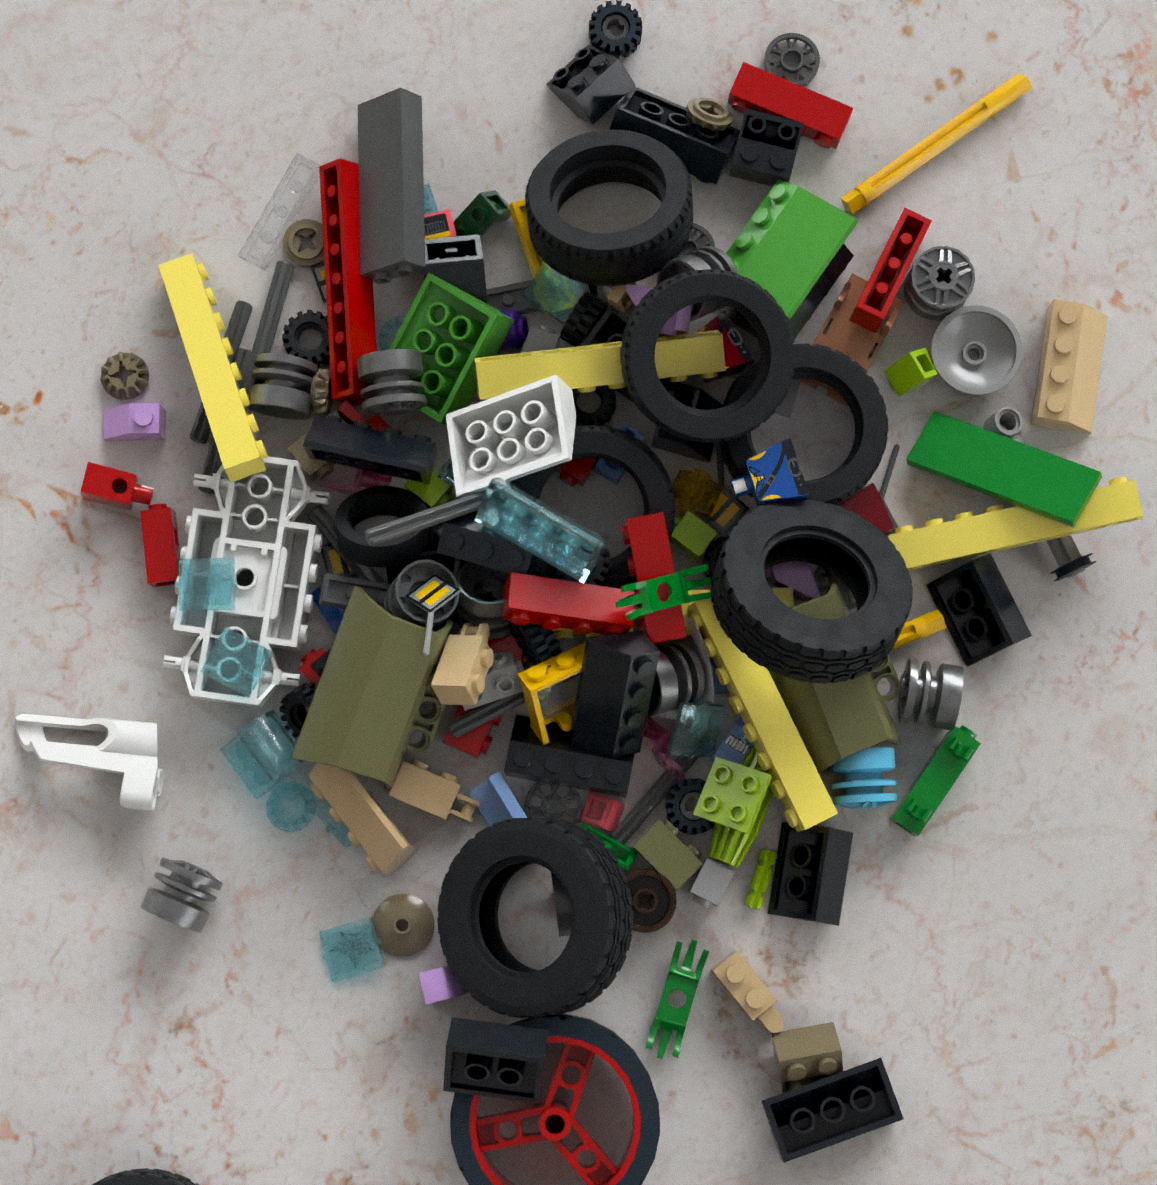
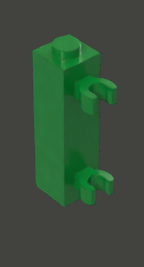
M961 725L960 728L955 726L953 730L947 732L889 820L914 837L920 835L981 743L975 740L977 735L973 731Z

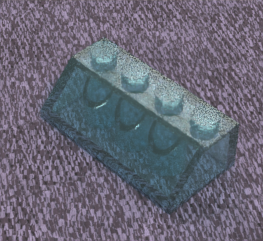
M500 477L493 478L490 481L475 517V521L583 584L601 559L609 542L598 533L589 530L572 520L569 516L558 512L543 501L536 499Z

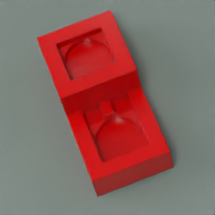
M347 400L337 408L339 416L348 424L353 425L354 421L365 422L372 425V429L384 431V428H391L379 415H374L367 421Z

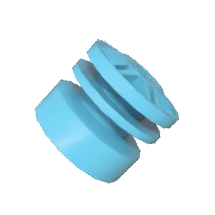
M868 748L832 765L831 773L845 775V781L832 784V790H846V795L832 797L833 804L850 809L879 808L892 802H898L897 793H883V788L897 786V781L882 779L883 772L896 769L894 748Z

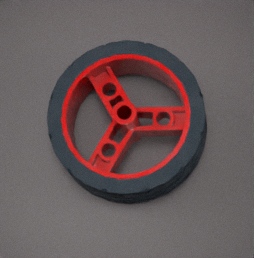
M556 1014L526 1018L510 1024L549 1030L547 1043H565L544 1105L479 1117V1105L482 1096L454 1093L450 1112L451 1144L459 1169L469 1185H515L499 1172L489 1159L487 1151L544 1140L552 1142L587 1185H642L655 1160L660 1136L659 1102L650 1075L635 1051L614 1031L591 1019L569 1014ZM595 1054L610 1064L623 1080L630 1095L633 1110L631 1136L627 1149L617 1166L574 1116ZM570 1065L576 1066L581 1073L580 1078L572 1083L567 1082L562 1076L564 1068ZM559 1086L574 1091L570 1109L564 1102L553 1100ZM540 1114V1132L524 1133L521 1119ZM551 1115H559L564 1121L560 1125H552L548 1122L547 1118ZM505 1121L513 1122L517 1127V1133L512 1137L503 1136L499 1130L500 1124ZM571 1126H573L583 1140L573 1150H570L561 1141V1139H564L569 1134ZM589 1149L595 1153L596 1159L591 1165H582L578 1161V1154L582 1150Z

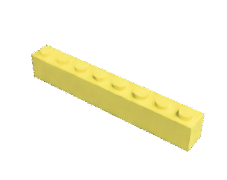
M193 253L159 264L158 266L223 468L230 482L265 471L266 467L263 459L267 458L268 455L262 439L256 440L254 433L258 432L259 428L254 414L248 415L246 407L251 405L245 388L239 389L237 381L242 380V376L237 363H231L229 356L233 355L234 352L228 337H222L221 330L225 329V325L220 312L214 313L212 306L216 305L217 301L212 288H206L204 281L209 280L204 263L198 264Z
M718 330L662 336L657 339L654 357L659 379L669 378L670 382H680L687 380V375L699 374V378H713L718 376L717 372L726 371L723 334ZM622 342L474 358L479 399L487 400L553 375H557L571 389L577 388L580 393L595 391L596 386L608 385L609 389L625 388L621 371L622 364L620 363Z
M1119 477L1109 480L1108 486L1096 487L1074 528L1018 506L1004 509V505L1000 504L985 508L986 513L974 516L973 511L955 515L956 520L943 523V518L924 522L925 527L913 529L912 525L901 526L894 529L895 534H890L889 539L896 546L897 551L900 552L906 563V568L912 571L1142 520L1143 512L1135 480L1128 481L1127 477Z
M711 598L695 601L688 606L690 611L688 612V617L694 620L703 638L708 657H712L717 666L715 673L719 682L723 686L726 685L731 695L729 702L733 711L736 714H740L745 724L743 725V731L749 742H754L758 751L756 757L759 765L772 776L773 782L770 783V786L776 798L781 799L786 808L784 815L788 824L792 828L795 827L796 831L799 832L807 830L838 814L767 668L749 659L745 653H742L731 642L732 640L727 637L720 626V621L716 618Z

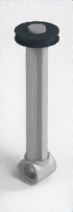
M1009 406L1002 407L985 421L983 429L1026 444L1021 435L1023 418L1015 408ZM1000 422L1004 423V425L1006 426V429H1007V430H1005L1004 428H1002V426L1000 425ZM1071 535L1047 540L1059 566L1050 573L1056 574L1057 579L1054 581L1076 576L1096 562H1091L1089 558L1092 553L1081 556Z

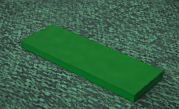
M936 411L932 414L906 458L907 465L1073 528L1102 478L1100 471Z

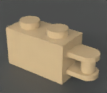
M464 623L460 635L448 636L431 683L441 704H477L479 695L485 688V678L488 669L494 662L493 650L487 643L490 636V629L487 623H481L479 626H473L472 623Z
M412 759L411 764L403 761L389 793L390 797L448 821L450 814L473 823L474 818H472L476 806L480 807L481 803L460 794L462 786L456 783L457 777L441 771L439 776L428 772L429 765ZM457 798L465 801L461 812L453 810Z
M733 951L711 969L750 1020L754 1021L758 1018L763 1026L773 1033L783 1029L784 1020L773 1007V1004L777 1002L776 998L738 951Z

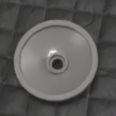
M966 306L953 311L940 322L931 342V358L938 376L949 387L966 395L982 396L1002 389L1014 378L1022 361V341L1016 327L1004 314L986 306ZM968 352H976L978 355V359H970L968 357Z

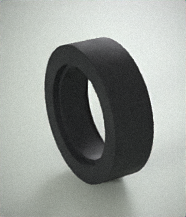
M377 486L360 490L347 497L336 511L335 524L338 547L349 560L367 567L385 568L409 562L426 548L429 541V527L374 546H369L365 536L358 534L354 527L359 522L373 516L393 515L403 518L427 510V507L419 496L403 488Z

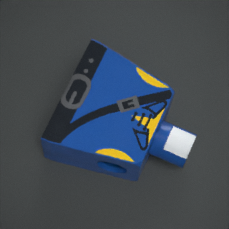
M791 438L785 439L745 460L744 468L747 475L730 480L736 498L753 493L757 506L779 500H803L809 495Z

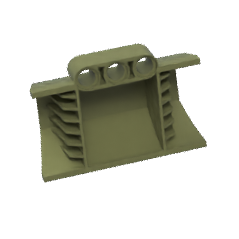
M835 576L828 578L831 587L826 595L791 608L803 615L817 619L831 620L850 615ZM889 654L880 665L870 672L867 671L865 675L838 683L801 682L769 671L819 774L842 759L882 742L892 741L894 745L901 743L885 701L895 699L901 689L899 678ZM883 678L887 679L890 683V690L884 696L877 689L878 682Z
M354 586L292 753V758L334 766L381 781L384 783V788L391 790L406 748L415 754L424 753L428 750L446 704L440 703L430 684V678L436 672L453 620L447 618L441 630L437 632L432 631L429 655L424 656L423 647L426 628L392 616L371 599L362 588ZM425 701H432L433 709L431 712L425 715L420 714V705ZM416 730L422 731V738L419 742L414 744L408 742L410 733Z

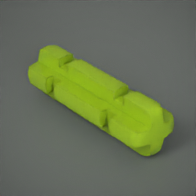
M762 849L758 858L760 863L756 865L749 887L751 892L747 894L745 905L749 908L760 910L764 901L762 896L763 893L766 894L773 871L771 866L775 865L777 858L775 851L769 849Z

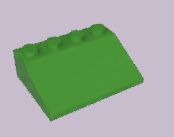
M777 180L726 254L735 265L737 274L753 280L761 285L763 289H766L776 299L778 306L782 307L787 318L791 319L858 221L853 216L797 185Z
M431 273L427 274L389 349H413L421 352L423 373L411 379V381L425 384V390L419 394L426 396L427 405L419 410L437 422L447 425L446 414L470 406L477 392L474 358L496 356L514 319Z

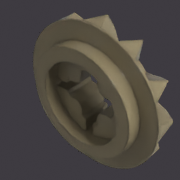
M695 98L690 100L686 107V115L692 119L694 124H699L702 128H709L711 131L716 129L724 131L727 127H730L733 120L731 112L722 103L714 99Z
M311 219L296 221L288 227L283 237V249L291 262L305 267L310 265L316 266L317 263L324 260L323 229L321 223ZM298 236L305 240H309L314 236L312 243L315 251L309 248L300 250L302 243Z
M119 351L118 354L108 357L104 366L101 367L100 381L110 396L120 400H129L139 396L145 390L149 381V371L146 363L139 356L132 352L123 353ZM122 365L128 372H133L132 375L127 377V387H125L120 378H115L116 375L121 374Z
M320 368L317 374L314 375V380L311 384V409L316 417L324 418V415H328L330 412V406L332 405L331 374L329 369Z

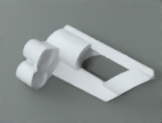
M21 714L15 717V731L21 746L27 752H35L39 761L124 774L120 793V806H123L124 809L154 811L157 796H160L164 779L163 769H158L157 723L106 718L77 719L33 714ZM43 726L106 732L105 741L98 746L47 742Z

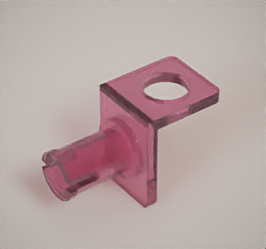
M357 469L352 487L325 478L322 479L320 487L350 496L356 493L357 488L360 489V486L365 488L389 486L392 476Z
M647 717L646 723L648 727L645 725L643 736L656 744L651 751L657 763L678 779L684 781L686 777L681 766L669 758L679 746L678 744L682 743L685 737H687L683 723L677 720L667 731L651 717Z

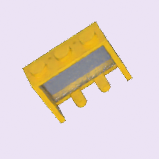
M586 642L517 674L520 678L531 722L529 726L543 745L549 743L545 725L556 721L563 731L571 730L572 718L569 714L574 712Z

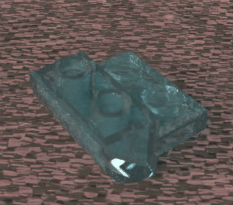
M274 710L260 715L236 732L237 735L220 749L256 799L262 797L282 779L289 777L307 762L292 758L297 741L290 731L286 730L285 724Z

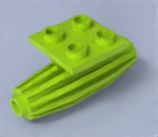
M755 744L752 745L741 765L719 757L715 758L693 812V815L716 823L709 858L737 869L757 838L774 796L770 783L773 782L772 776L759 765L756 757L758 751Z

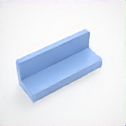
M499 771L469 792L472 799L481 803L480 807L477 808L488 826L492 827L494 823L506 819L527 818Z

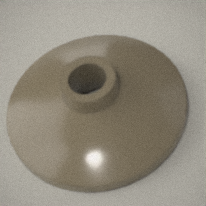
M393 895L384 900L376 909L372 921L373 935L379 946L392 955L403 957L414 955L423 950L433 936L434 917L432 911L422 899L414 895ZM400 919H405L408 922L407 930H398L397 922Z

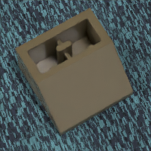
M834 1022L772 1033L773 1051L781 1093L843 1071L842 1050Z

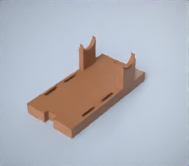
M852 273L812 346L817 344L830 347L832 351L838 350L851 357V361L858 362L867 371L905 301L896 296L894 297L877 333H873L849 321L868 282ZM829 321H831L832 323L824 335L823 332ZM874 345H876L877 347L872 357L869 359L868 356L871 350L873 349ZM797 379L815 390L819 384L829 390L827 396L848 407L844 398L832 387L816 380Z

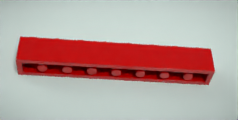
M340 158L319 166L332 400L340 402L347 400L350 404L360 405L363 401L367 400L361 397L360 391L373 384L359 380L357 358L377 351L373 279L360 275L359 164Z

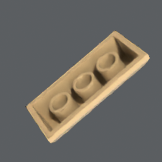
M1054 299L1048 306L1031 425L1087 434L1092 433L1108 316L1082 303Z
M319 763L315 765L308 774L313 781L309 787L319 800L325 797L332 807L328 809V812L338 824L344 822L350 829L346 834L357 849L363 846L369 854L365 860L375 873L381 870L388 876L417 853L356 773Z

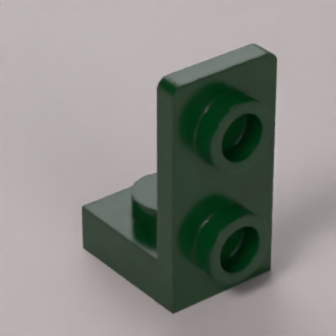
M496 190L479 193L454 220L456 235L480 234L481 238L494 223L506 221L512 216L509 205Z

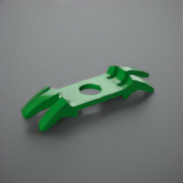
M708 564L641 582L622 585L621 592L639 589V593L619 599L615 602L616 608L642 603V608L633 609L625 614L628 620H632L665 608L710 599L711 592L688 595V591L710 584L711 577L685 580L687 576L707 571ZM661 583H664L669 589V596L665 602L661 601L657 595V589Z
M693 939L688 947L681 968H678L677 964L682 943L676 942L663 993L645 1048L651 1049L659 1025L663 1026L657 1058L663 1059L673 1030H676L677 1033L672 1056L677 1058L679 1056L688 1016L709 951L703 950L695 973L691 972L697 941ZM681 990L685 993L686 1003L683 1007L673 1008L670 1006L668 995L671 991Z

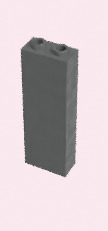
M400 87L358 104L360 275L373 279V282L377 284L390 283L393 278L411 276L414 271L425 268L422 96Z

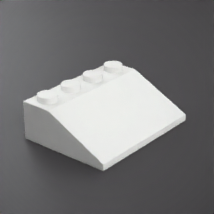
M557 375L446 414L456 497L458 498L572 460L576 426L573 391Z

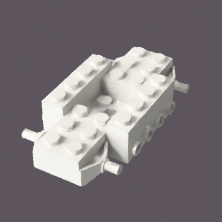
M269 456L263 459L266 467L265 471L234 482H230L223 464L216 474L213 473V476L197 473L194 475L196 480H193V486L207 487L214 490L220 511L193 508L192 516H187L185 534H189L187 546H182L180 553V564H184L182 576H177L175 583V594L178 595L177 607L173 606L171 609L170 625H173V630L179 635L197 639L183 658L164 656L165 661L175 662V664L163 662V668L184 672L190 696L194 698L260 708L281 684L296 687L300 685L299 681L288 679L301 680V674L286 673L280 670L273 649L302 653L303 644L307 642L309 629L307 619L308 613H311L313 606V595L311 594L313 583H316L318 565L316 562L318 552L320 553L322 549L323 534H321L316 525L294 521L307 503L313 502L328 505L330 492L315 491L308 487L299 461ZM243 570H250L254 574V580L249 586H240L237 582L238 574ZM207 576L209 579H211V585H204L203 583H198L199 581L206 582L205 579H207Z

